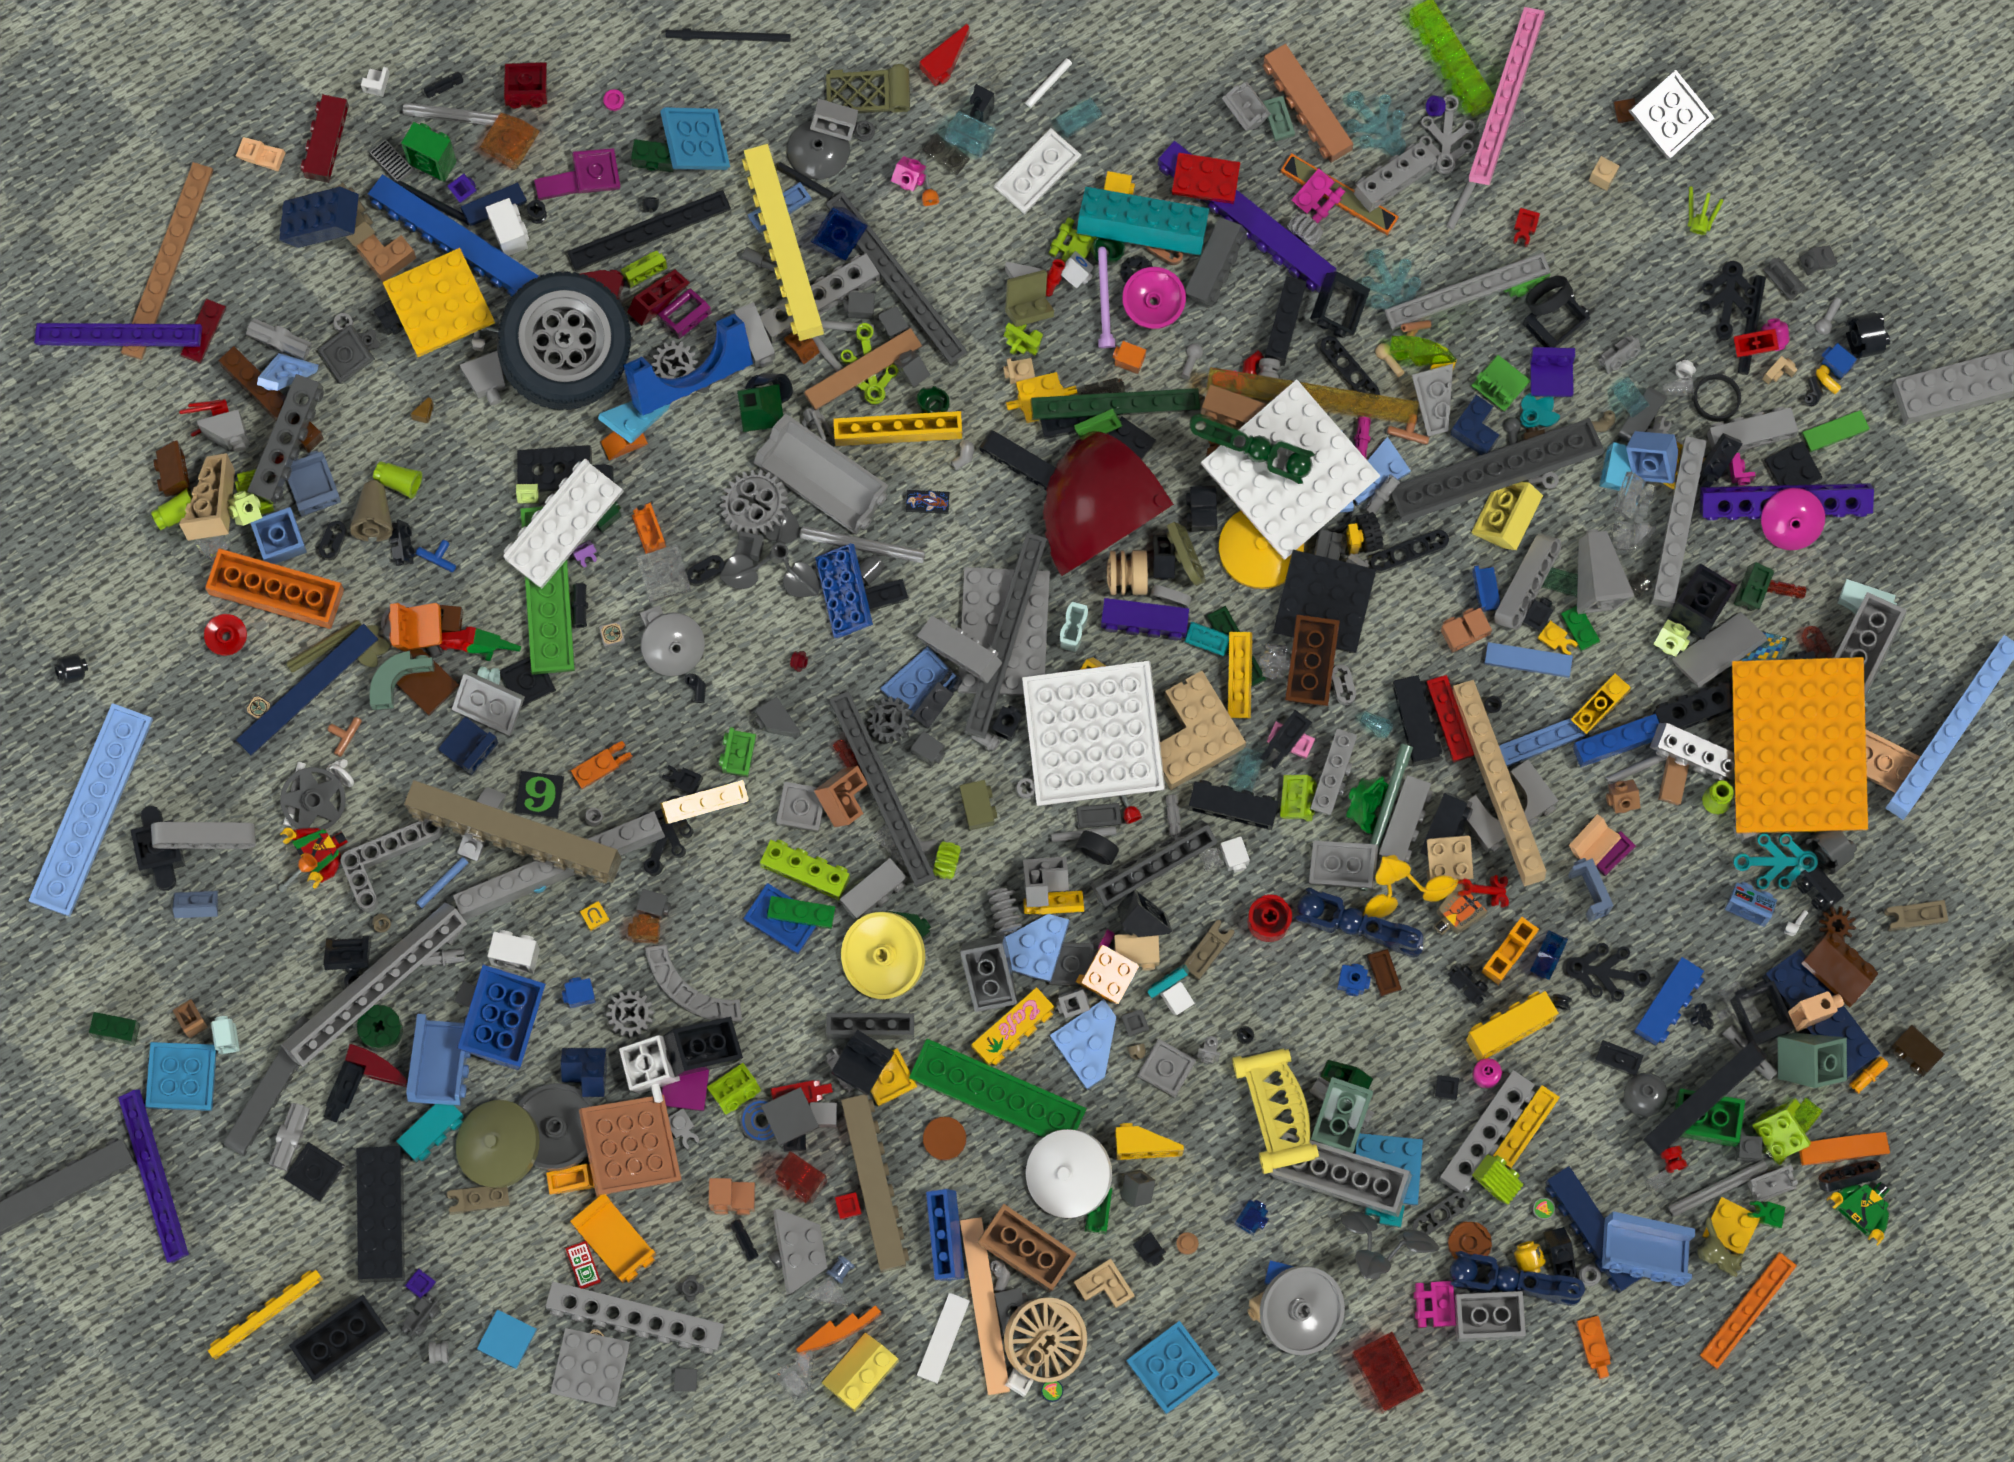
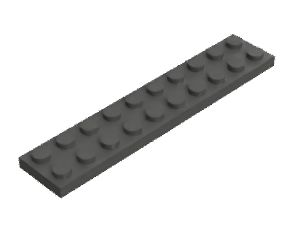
M1588 418L1400 483L1391 493V497L1403 523L1604 453V448L1591 419Z

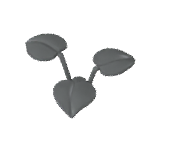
M788 505L786 506L789 510L782 511L786 518L778 519L781 525H772L774 528L773 532L769 528L766 529L765 537L771 541L777 540L770 554L754 567L752 559L746 555L738 554L731 557L720 574V579L725 584L736 589L752 587L758 581V574L755 570L771 560L777 564L785 563L789 573L783 578V586L788 594L799 598L817 596L819 594V581L812 567L804 562H797L791 569L788 563L789 560L786 558L789 550L785 544L793 542L798 537L800 530L799 523Z
M1348 1211L1340 1214L1341 1222L1345 1228L1357 1234L1366 1233L1368 1235L1367 1250H1359L1355 1255L1358 1268L1365 1279H1379L1381 1274L1387 1273L1391 1269L1389 1261L1403 1245H1406L1409 1250L1418 1253L1434 1252L1440 1249L1438 1244L1429 1235L1418 1230H1408L1403 1233L1404 1240H1401L1390 1255L1385 1258L1380 1253L1371 1252V1231L1377 1230L1378 1227L1376 1221L1371 1216L1357 1211Z

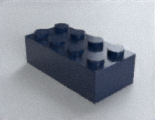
M339 186L285 200L282 207L279 241L300 248L353 235L355 233L359 194Z

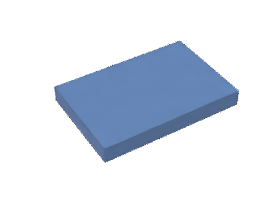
M927 646L884 684L880 690L888 698L889 696H892L895 700L897 697L900 698L903 702L909 704L908 709L913 711L933 683L949 668ZM952 672L951 677L943 686L947 687L957 676Z

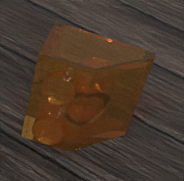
M500 113L479 148L515 170L522 162L540 131L522 119Z

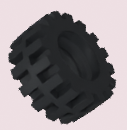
M1371 512L1356 516L1355 523H1357L1358 530L1361 529L1363 533L1362 549L1364 552L1369 553L1382 549L1384 546L1382 531L1375 513Z

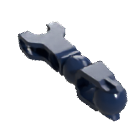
M1306 888L1307 894L1298 901L1297 910L1299 915L1295 918L1299 922L1311 924V926L1328 933H1332L1338 928L1349 935L1359 933L1360 937L1364 935L1370 941L1413 958L1418 957L1423 951L1424 938L1420 930L1405 924L1392 923L1377 917H1368L1367 914L1364 916L1357 908L1345 909L1343 900L1340 897L1324 892L1320 893L1312 888ZM1324 902L1338 907L1337 911L1333 914L1334 919L1332 922L1318 919L1324 912ZM1374 924L1378 927V930L1370 933L1366 929L1368 925Z
M1458 1251L1455 1252L1458 1258L1450 1266V1274L1454 1279L1450 1282V1285L1480 1293H1489L1496 1286L1502 1292L1523 1291V1294L1546 1299L1557 1304L1575 1306L1580 1302L1585 1292L1584 1283L1577 1278L1536 1272L1523 1273V1270L1519 1272L1510 1265L1499 1267L1497 1260L1490 1256L1472 1255ZM1476 1263L1491 1268V1272L1488 1274V1284L1473 1282L1478 1274ZM1532 1279L1535 1287L1527 1288L1524 1285V1280ZM1568 1290L1574 1291L1575 1294L1569 1293Z

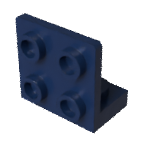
M464 717L441 744L439 751L472 776L499 742L497 737L491 732L487 734L467 717Z

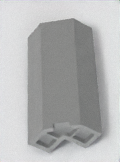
M786 413L773 426L770 438L757 451L754 464L767 473L770 472L773 477L777 476L780 482L855 535L861 529H867L872 521L870 518L888 496L886 494L888 488L886 483Z

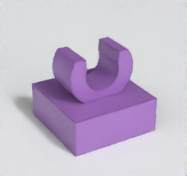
M590 540L578 545L572 553L574 558L580 561L583 567H587L585 563L586 557H591L594 562L597 561L596 556L593 554L597 551Z

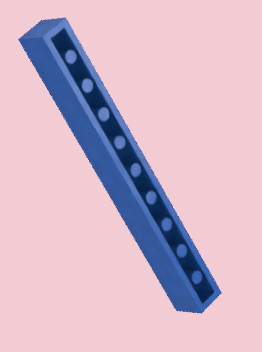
M382 174L369 191L368 196L373 207L378 210L383 208L388 212L387 215L395 221L401 220L405 223L404 226L411 232L418 231L422 234L421 237L428 243L435 242L439 245L438 248L445 254L460 248L467 264L473 267V271L481 277L487 276L491 279L490 282L497 288L502 286L507 289V293L511 297L525 283H529L530 280L538 277L537 274Z

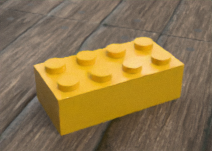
M1536 991L1529 995L1524 1003L1516 1002L1508 1007L1509 1010L1506 1013L1498 1012L1491 1016L1486 1024L1483 1025L1480 1022L1470 1028L1471 1031L1466 1041L1478 1061L1491 1057L1555 1021L1559 1013L1546 991L1542 993Z

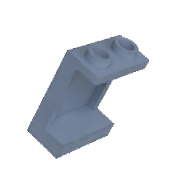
M323 451L310 452L306 455L307 457L299 460L297 458L291 465L292 472L288 482L301 517L341 503Z
M1583 858L1574 862L1575 866L1571 868L1568 874L1569 879L1582 875L1595 903L1589 907L1585 914L1588 921L1591 922L1609 915L1614 905L1593 858L1590 860Z

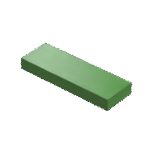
M1859 410L1802 432V436L1811 453L1869 431V426L1862 411Z

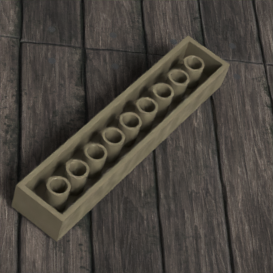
M415 780L412 782L404 803L408 812L412 814V818L424 822L427 819L433 821L432 824L439 828L447 826L453 828L452 831L457 834L473 835L472 838L477 841L485 842V840L493 842L492 845L498 848H512L513 852L518 855L525 856V854L534 856L533 859L542 863H545L546 860L553 862V866L559 869L566 870L567 867L573 869L577 875L586 877L587 874L594 876V880L606 884L607 881L614 882L622 861L617 849Z

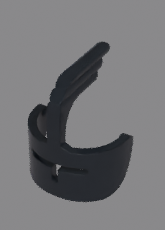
M762 373L752 377L745 389L755 388L770 382L773 385L779 384L782 403L788 401L793 394L792 383L784 374Z

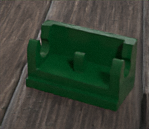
M1757 562L1749 565L1735 598L1734 605L1739 607L1742 605L1747 606V610L1750 611L1759 610L1773 577L1774 570Z

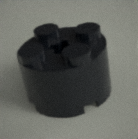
M1872 312L1847 319L1846 326H1849V332H1846V338L1851 353L1858 355L1857 359L1885 352L1886 345H1890V336L1885 332L1882 313Z

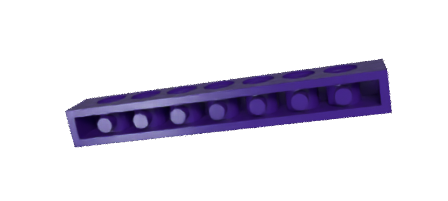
M1870 483L1700 487V513L1707 520H1718V517H1727L1730 520H1737L1740 517L1760 519L1763 510L1760 504L1763 500L1770 499L1777 492L1787 488H1801L1810 491L1819 499L1824 508L1825 515L1845 517L1846 514H1854L1858 517H1864L1867 514H1873L1874 488ZM1854 497V503L1847 505L1846 500ZM1834 498L1832 504L1824 505L1826 499ZM1723 500L1728 501L1725 507H1718L1719 502ZM1749 500V504L1746 507H1739L1741 501Z

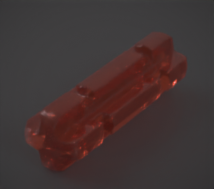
M1771 580L1767 590L1770 593L1775 591L1776 594L1791 597L1795 595L1796 598L1801 599L1806 595L1805 586L1798 585V587H1795V584L1780 581L1775 583V580Z
M843 739L836 741L833 744V748L837 753H840L839 756L846 767L858 766L854 754L849 748H846L847 744Z

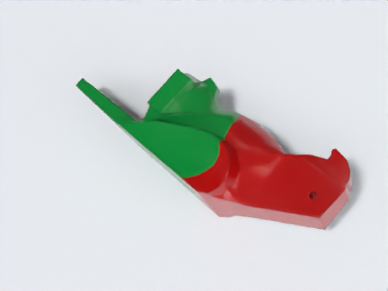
M472 626L466 627L462 631L442 633V642L439 645L440 648L446 651L447 649H459L468 653H479L487 661H491L494 650L499 648L521 651V646L500 639V635Z

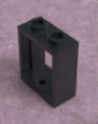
M1337 271L1326 273L1310 320L1316 322L1319 328L1333 331V335L1339 338L1354 335L1370 289ZM1334 287L1352 296L1343 325L1324 316Z
M1562 288L1559 289L1555 294H1553V295H1552L1550 298H1548L1547 300H1549V299L1553 298L1555 295H1557V294L1562 290ZM1572 294L1564 306L1576 317L1579 323L1557 341L1537 320L1542 315L1530 313L1524 319L1523 326L1543 347L1560 348L1588 325L1591 317L1588 310L1584 306L1580 307Z
M1763 980L1753 985L1754 988L1747 991L1746 988H1743L1734 993L1735 996L1730 1000V1003L1748 1043L1754 1041L1759 1046L1778 1038V1036L1789 1034L1795 1029L1774 980L1768 983L1766 980ZM1766 992L1780 1025L1755 1034L1741 1002Z

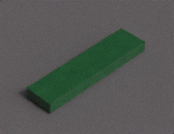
M1226 606L1207 615L1213 629L1228 635L1229 632H1240ZM1253 654L1251 688L1266 681Z

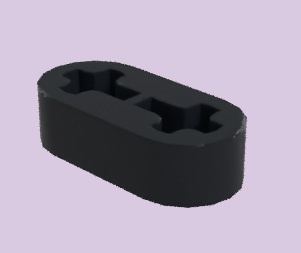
M332 521L326 528L319 546V553L325 560H334L340 552L347 533L346 527L341 521ZM337 526H340L342 533H337L335 539H333L334 533L332 528L336 529ZM332 542V549L334 550V552H330L328 555H326V552L323 549L329 548L330 543Z
M712 555L692 566L687 572L688 582L693 586H700L717 577L724 569V560L718 555ZM712 561L720 562L718 570L715 568L707 569L712 566ZM705 571L700 575V580L697 581L696 578L691 579L693 572L701 573Z

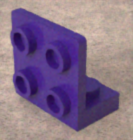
M1532 348L1530 356L1531 396H1573L1575 348Z

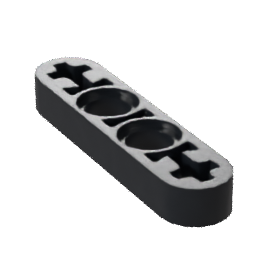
M1332 336L1325 337L1320 345L1322 354L1364 403H1376L1380 395L1376 384L1338 339ZM1327 342L1329 344H1335L1333 349L1338 354L1335 356L1334 359L1332 358L1334 356V352L1331 349H1325ZM1340 358H1346L1349 361V365L1343 368L1338 365L1337 361ZM1357 373L1362 376L1363 380L1360 383H1354L1351 380V376ZM1367 382V390L1370 392L1375 391L1374 398L1366 397V390L1364 388L1359 390L1358 388H1361Z
M1435 530L1378 552L1371 559V568L1376 569V573H1384L1441 551L1447 547L1449 536L1443 530ZM1437 535L1440 538L1444 537L1442 545L1436 542L1431 545L1433 549H1430L1429 543L1435 541ZM1416 543H1422L1426 549L1423 553H1417L1413 546ZM1398 550L1406 554V558L1402 561L1396 560L1394 557V553ZM1387 554H1390V559L1393 562L1392 565L1390 560L1384 563L1383 568L1380 565H1375L1377 558L1384 561L1388 559Z

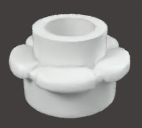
M1683 360L1676 363L1675 372L1681 378L1690 379L1693 373L1696 372V368L1692 362Z

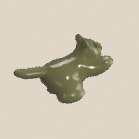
M1707 1217L1706 1227L1709 1236L1704 1240L1702 1246L1698 1248V1256L1707 1263H1716L1720 1270L1737 1277L1738 1273L1736 1271L1742 1269V1257L1744 1254H1730L1717 1237L1711 1218Z

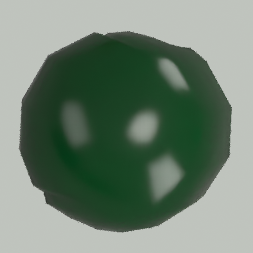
M1097 237L1092 243L1091 252L1099 263L1098 249L1105 247L1109 253L1107 255V265H1113L1123 257L1126 248L1123 241Z
M936 386L929 389L923 387L917 394V405L921 413L947 412L950 407L949 396L944 390ZM937 401L932 407H930V404L932 402Z

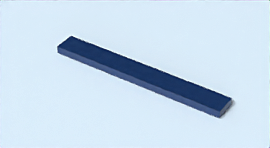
M363 623L237 738V742L252 756L379 639Z

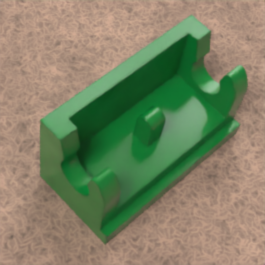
M1113 1188L1109 1189L1104 1201L1094 1211L1087 1214L1085 1232L1107 1234Z

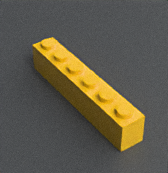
M961 411L833 418L835 446L962 439Z

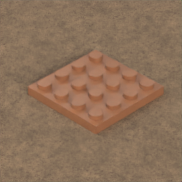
M662 1095L663 1101L660 1103H655L652 1096L579 1109L596 1196L681 1181L664 1095Z

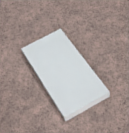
M1050 128L994 185V188L1025 215L1081 158V154Z

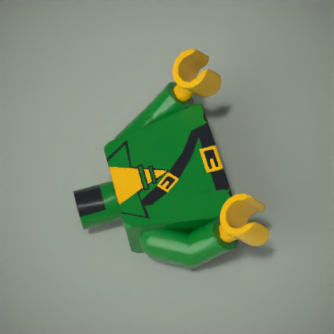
M1879 1182L1873 1189L1867 1184L1862 1187L1860 1185L1849 1186L1832 1193L1826 1199L1827 1201L1829 1199L1833 1200L1835 1205L1832 1208H1836L1864 1235L1868 1236V1240L1875 1238L1877 1240L1876 1245L1878 1246L1884 1239L1889 1219V1212L1887 1210L1889 1204L1883 1199L1889 1192V1188L1884 1183Z

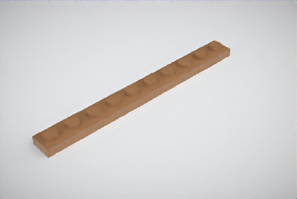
M192 163L132 324H156L212 176L213 168ZM123 346L121 353L142 360L147 346Z

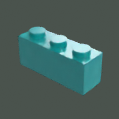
M435 1104L396 1142L416 1163L419 1160L423 1162L431 1154L429 1150L435 1145L440 1146L447 1139L446 1134L449 1131H456L462 1125L464 1116L454 1105Z

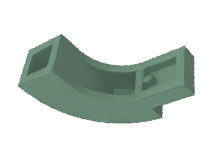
M410 651L387 659L377 669L371 681L370 706L372 710L394 708L393 693L397 682L407 674L435 671L432 657L428 658L427 655L416 656V659H412Z

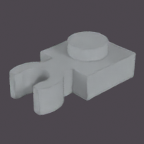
M683 1108L668 1117L671 1132L676 1139L681 1136L683 1137V1146L687 1150L690 1149L687 1144L688 1139L693 1138L697 1144L700 1143L698 1136L690 1132L695 1126Z

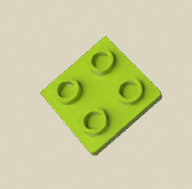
M1796 1098L1762 1113L1752 1125L1759 1137H1762L1763 1143L1775 1161L1807 1148L1811 1144L1794 1118L1796 1115L1795 1111L1800 1106Z

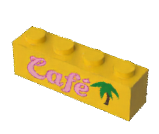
M1036 987L973 1042L971 1048L985 1064L997 1066L1005 1058L1003 1054L1008 1050L1014 1051L1021 1044L1020 1039L1025 1035L1030 1037L1037 1030L1036 1025L1041 1021L1046 1023L1054 1015L1052 1013L1054 1010L1053 1004Z

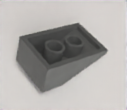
M1005 935L962 943L960 954L975 1012L1017 1004L1010 954Z

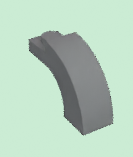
M486 787L477 802L502 810L507 794ZM465 833L461 836L463 838L458 854L478 861L485 842L477 841L472 838L473 835Z

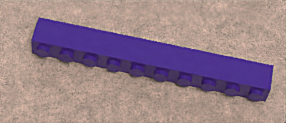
M1173 141L1158 158L1159 170L1164 175H1171L1173 178L1175 176L1178 153L1191 154L1176 141ZM1236 190L1234 204L1194 198L1199 202L1201 200L1205 202L1207 208H1210L1209 210L1212 213H1219L1224 219L1242 225L1247 231V240H1253L1261 252L1265 253L1267 251L1272 255V260L1280 266L1283 264L1289 269L1288 272L1297 279L1299 277L1303 281H1307L1306 287L1309 290H1316L1319 293L1326 273L1336 272V268L1238 190Z

